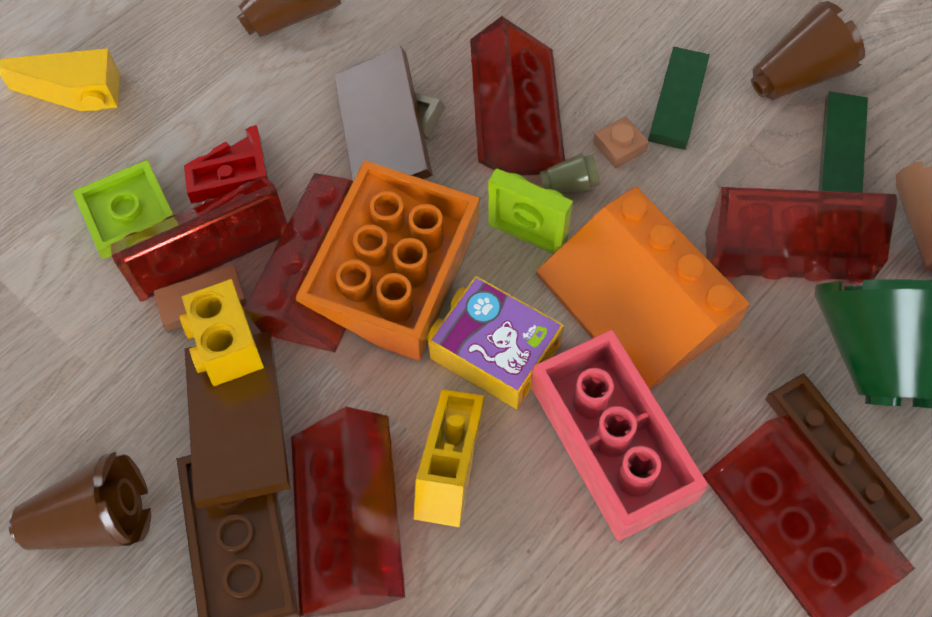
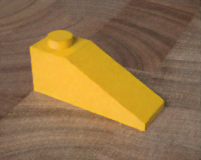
M108 48L0 59V76L9 90L78 111L118 108L120 72Z
M441 390L416 476L414 520L460 527L469 487L484 395Z

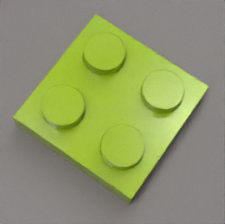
M148 160L72 191L97 251L103 260L179 227Z
M496 168L488 180V225L552 254L568 241L573 201L556 190L544 189L528 182L521 175L509 174Z

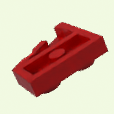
M257 125L245 129L247 137L230 146L225 141L214 147L207 155L199 156L184 165L186 190L191 204L270 187Z

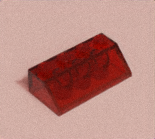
M501 16L470 39L478 162L494 171L497 168L509 174L515 173L521 176L540 175L539 171L547 170V168L565 161L553 49Z
M318 173L313 174L243 308L261 333L270 332L271 337L336 353L346 328L297 302L296 295L353 183L352 180Z
M262 177L253 182L244 183L237 189L217 198L205 200L199 206L183 213L169 216L162 222L140 232L128 234L123 239L111 244V255L139 301L142 302L155 296L153 292L155 290L202 275L291 233L274 184L267 178Z
M721 187L705 231L706 258L727 278L750 275L763 276L770 280L784 277L805 278L808 281L814 282L826 279H840L851 283H863V280H874L888 261L897 207L896 194Z
M345 406L291 436L300 617L375 609L406 598L388 415Z
M789 415L766 421L703 474L707 483L810 617H848L900 582L915 569Z

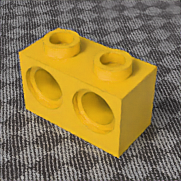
M232 279L181 296L186 313L180 315L179 318L187 339L194 338L197 345L189 348L193 363L198 373L207 372L213 387L264 369Z

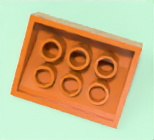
M364 160L296 295V301L380 348L420 361L428 343V332L441 313L478 226L480 198Z
M637 186L604 206L536 270V275L592 339L613 330L650 391L738 328L750 306V303Z

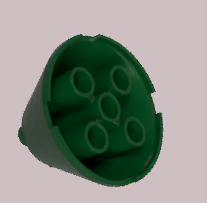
M863 280L862 286H844L843 290L841 281L816 285L815 298L858 395H865V404L901 406V397L913 398L912 407L932 408V280Z

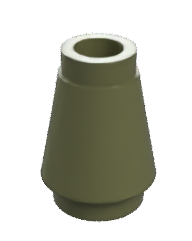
M580 153L547 168V170L539 171L543 188L556 190L560 193L591 191V187L600 185L593 154L583 156V153Z

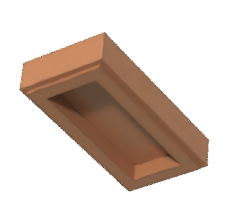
M231 265L153 291L165 330L169 332L182 327L179 316L185 314L186 310L181 296L230 279L233 281L242 307L246 306L247 301L235 266Z

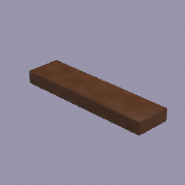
M804 373L768 394L765 400L881 548L923 521Z

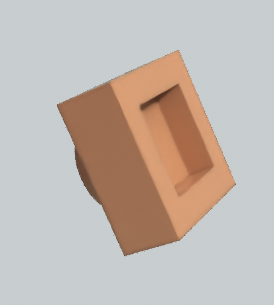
M624 116L595 132L593 143L611 164L618 168L645 153L649 141Z

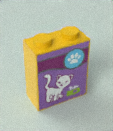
M475 276L467 288L462 286L456 292L450 305L451 310L444 320L441 318L437 319L430 328L427 335L430 359L517 410L531 390L533 366L552 358L561 345L564 324Z

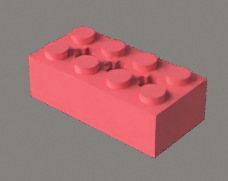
M613 330L533 366L531 389L618 542L699 501L708 487V483ZM633 469L636 474L644 472L646 478H639L633 475L630 470Z

